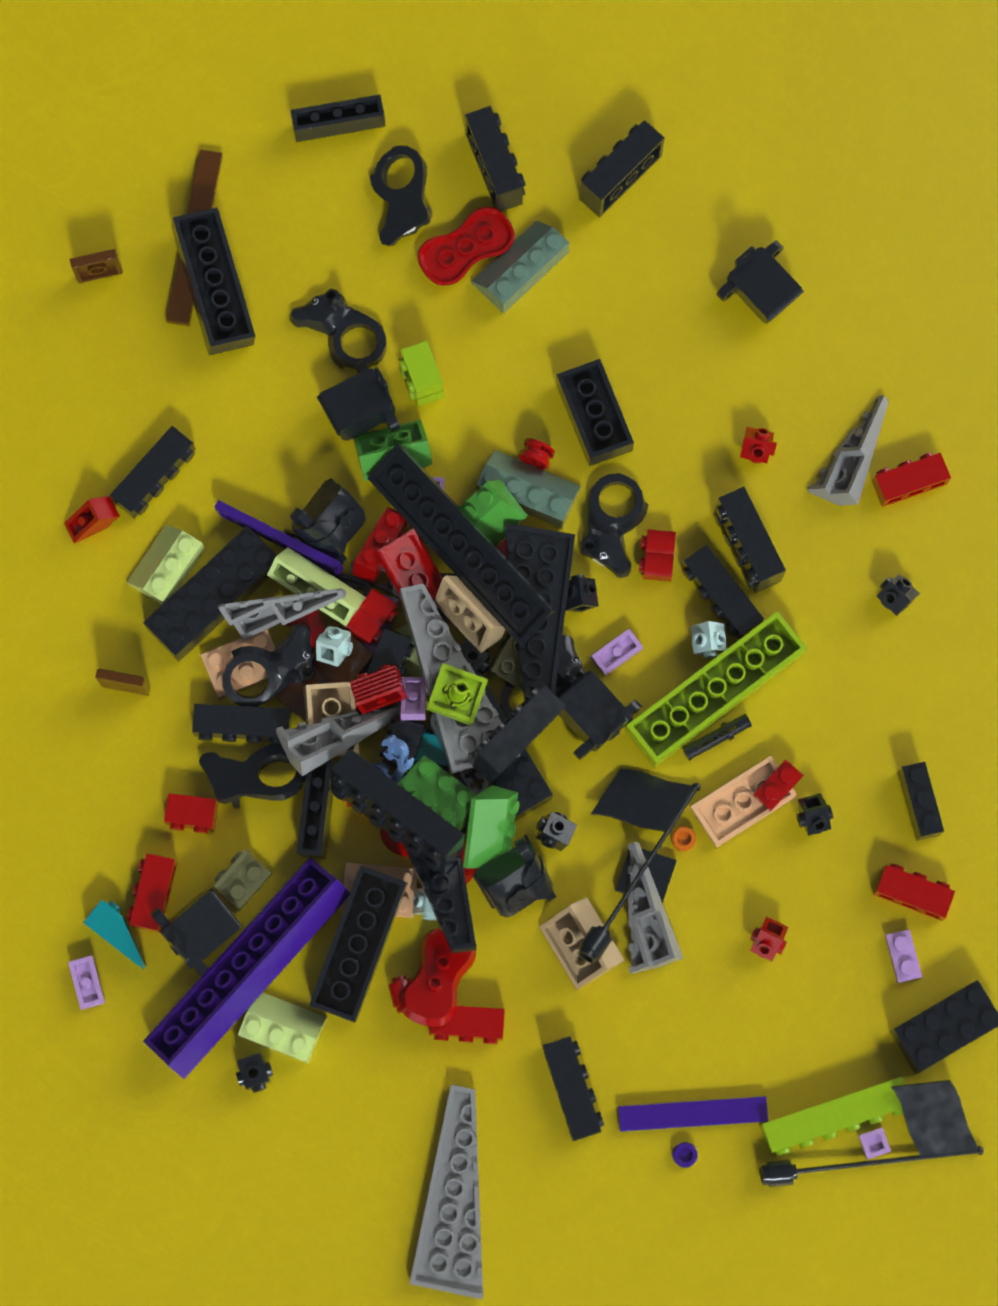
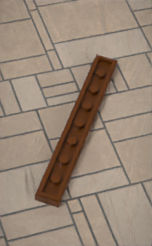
M200 150L187 214L213 208L223 159L222 153ZM179 255L166 322L190 326L194 303Z

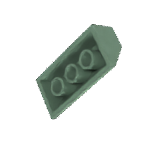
M536 220L513 242L512 246L505 253L496 257L471 283L504 314L569 253V242L555 228Z
M496 450L485 464L476 484L477 491L487 481L501 479L526 514L561 529L581 488L577 484Z

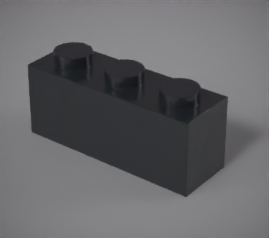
M926 762L901 767L898 771V776L916 841L940 836L944 832Z

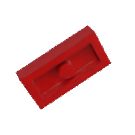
M785 759L753 796L771 812L804 775Z

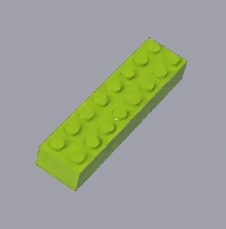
M777 611L627 724L625 731L655 768L803 656L807 647Z

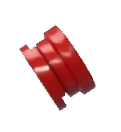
M526 438L523 443L525 447L520 450L518 458L524 463L534 465L536 468L548 470L550 465L549 459L553 458L555 450L544 442L533 438Z

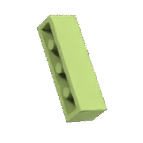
M289 547L275 557L267 576L295 594L344 589L346 591L344 598L320 608L321 611L344 626L348 625L366 598Z

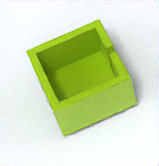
M428 341L402 349L401 358L398 359L399 369L403 380L408 379L406 380L407 391L411 401L415 400L417 406H421L444 398L443 381Z

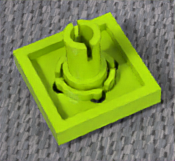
M442 663L426 710L472 726L488 679ZM443 688H445V689H444V692H446L447 689H448V693H447V694H445V693L442 692V689H443Z

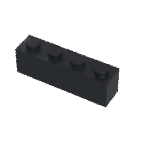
M381 94L290 110L296 142L386 127Z
M171 426L110 494L113 502L133 518L137 515H142L147 510L150 500L153 497L157 498L163 492V486L167 481L173 480L178 475L179 468L184 462L188 463L194 457V451L196 450L194 443L175 427Z
M707 545L684 560L682 565L684 576L689 581L693 580L698 588L696 590L702 599H707L711 603L712 612L717 618H722L727 624L725 627L732 637L736 636L740 640L764 621L763 616Z
M384 628L367 673L376 672L383 665H395L400 671L401 677H404L407 669L404 663L407 657L411 658L415 649L414 644H412V637L390 628ZM356 706V711H358L359 714H362ZM388 706L380 707V710L387 709Z
M194 704L192 733L195 737H198V740L202 741L222 738L224 742H236V739H246L247 743H260V740H270L271 744H281L276 728L283 726L284 730L291 729L292 711L288 708Z
M332 759L306 774L297 854L301 857L326 859L333 802L331 768L336 764Z
M571 1036L542 1045L572 1141L601 1133L600 1127L604 1126L601 1113H596L593 1103L597 1102L592 1088L588 1089L585 1079L589 1078L585 1064H579L577 1056L581 1055L577 1040L572 1042Z

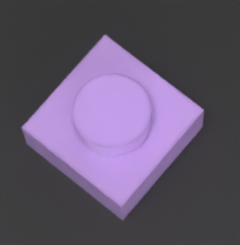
M883 1128L858 1136L866 1160L891 1152Z

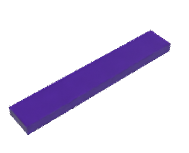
M220 500L215 504L214 507L219 516L243 528L248 526L256 535L284 549L287 547L291 548L315 565L337 576H340L343 571L340 561Z
M766 1096L618 1106L620 1132L768 1122Z

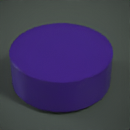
M683 1142L675 1146L672 1157L678 1166L687 1168L696 1162L698 1153L692 1144Z

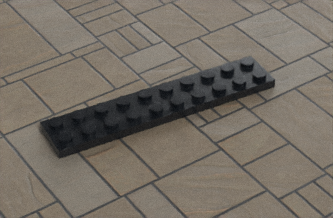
M396 444L367 477L519 645H525L555 612L548 602L401 444Z

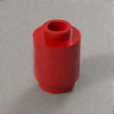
M406 975L392 978V983L388 984L393 1008L397 1009V1013H403L400 1008V995L404 987L412 980L406 979Z

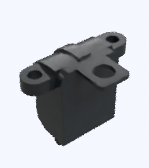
M776 240L766 249L759 247L755 250L751 246L735 260V268L727 276L728 282L718 290L716 295L724 302L734 293L738 294L763 323L768 324L795 301L804 290L774 259L784 249Z
M364 360L354 364L357 375L319 393L317 396L335 432L342 440L354 439L379 424L386 423L391 433L400 429L398 420L394 415L395 406L389 395L385 379L378 367L375 370L368 369Z
M330 478L324 481L303 510L295 508L289 515L293 521L292 530L285 529L284 533L294 539L298 538L300 542L340 561L341 565H343L347 560L343 554L347 543L359 531L367 518L364 509L350 493Z
M590 670L557 697L566 706L559 713L560 718L584 742L573 752L579 760L583 759L591 751H597L607 741L614 739L620 733V730L633 720L632 716L642 708V705L636 699L624 707L597 675Z
M524 835L527 842L524 841L523 837L514 842L515 848L474 870L473 878L492 909L495 908L500 916L506 918L517 914L537 899H547L549 902L556 898L552 890V880L547 872L545 863L541 856H538L527 835Z
M212 888L197 895L170 920L167 919L158 907L150 913V916L160 927L159 932L170 944L173 952L179 955L190 969L194 968L200 976L209 969L203 960L242 927V924Z

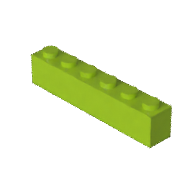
M903 1077L761 1124L760 1128L769 1154L776 1152V1155L780 1156L791 1152L790 1147L799 1144L800 1149L815 1144L813 1139L820 1136L823 1137V1140L838 1136L836 1131L846 1128L847 1133L860 1129L861 1122L869 1120L871 1125L883 1121V1115L891 1112L894 1117L903 1114L901 1103L891 1086L905 1085Z

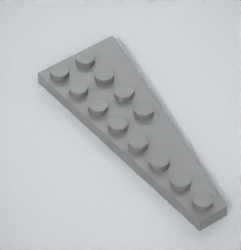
M419 584L401 588L399 593L430 698L442 663L475 674V672L460 651V646L458 643L456 644L449 631L448 625L441 618L436 609L437 606L425 585ZM443 688V689H442V692L445 693V694H447V693H448V689H447L446 692H444V689H445V688ZM485 690L472 726L433 712L451 773L474 768L470 764L474 759L472 753L484 739L490 741L488 737L501 723L498 717L499 714L491 705Z
M451 1085L409 1284L482 1299L483 1280L475 1089Z

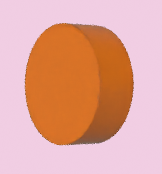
M685 826L677 828L671 837L672 845L678 851L685 852L690 850L696 842L694 831Z

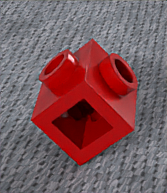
M747 427L740 458L749 459L753 463L767 464L769 455L774 456L777 442H773L774 433L764 428L755 429Z
M766 916L761 928L755 927L750 937V940L754 941L750 951L762 958L773 961L776 953L781 955L787 941L784 940L788 927Z

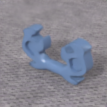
M391 735L382 741V746H388V750L383 752L384 756L389 760L395 759L397 761V768L393 775L389 774L390 769L383 762L378 765L373 763L372 765L398 784L404 773L413 765L414 758L412 757L408 760L409 749L407 744L396 738L395 735Z

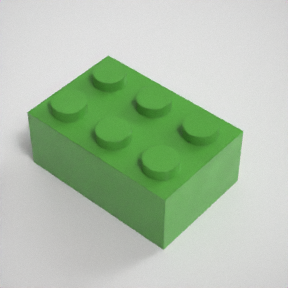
M425 755L398 782V785L459 831L469 822L471 798L476 796V794Z

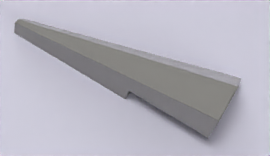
M884 395L877 396V404L870 413H864L862 416L864 421L858 429L853 428L833 454L834 460L827 469L822 468L819 472L821 477L815 485H809L807 490L811 494L839 506L857 505L859 503L889 402Z
M340 588L221 604L218 606V609L229 625L234 624L244 640L279 623H282V625L288 624L345 597L346 591Z
M396 703L395 707L383 710L379 708L366 714H359L358 711L321 718L320 723L310 725L302 722L298 723L296 728L286 730L282 726L276 728V733L289 762L304 776L386 726L391 720H396L397 715L401 716V703Z
M637 842L628 845V850H630V866H628L630 884L646 861L641 846ZM647 867L628 896V926L631 927V943H629V951H631L630 974L663 967L683 959L649 867Z

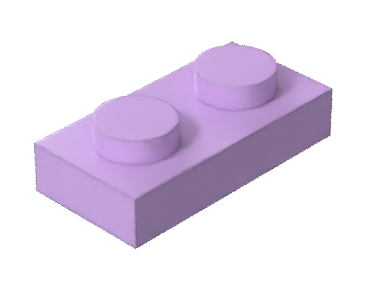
M628 629L591 655V659L602 674L606 676L643 650V646L631 630Z
M402 677L407 698L401 700V720H425L426 684L424 677Z
M910 929L885 935L897 983L921 978L922 974Z
M91 955L68 962L80 1009L85 1010L105 1004L94 957Z

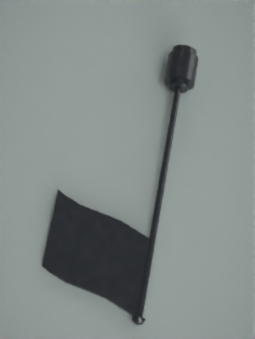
M620 769L591 812V815L611 817L640 828L662 831L664 833L604 926H592L580 943L578 955L586 962L594 964L596 960H600L611 943L612 938L607 930L696 791L701 789L699 783H693L692 785L675 783L641 771Z
M950 1080L891 1086L901 1103L908 1132L920 1155L796 1169V1165L791 1164L790 1160L766 1162L765 1165H760V1178L762 1185H768V1187L793 1185V1180L797 1179V1174L977 1153L981 1156L984 1153V1149L981 1146H977L968 1128L960 1097Z

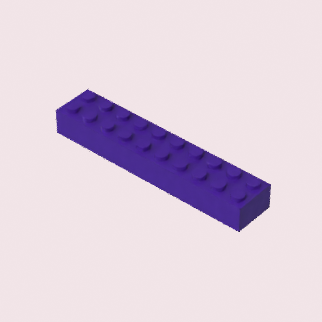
M309 857L143 1042L172 1070L185 1079L349 897L350 892L334 876Z

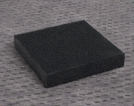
M642 849L644 857L647 860L651 851ZM630 850L615 890L621 894H625L630 886V874L628 873ZM656 853L648 867L663 904L677 860Z

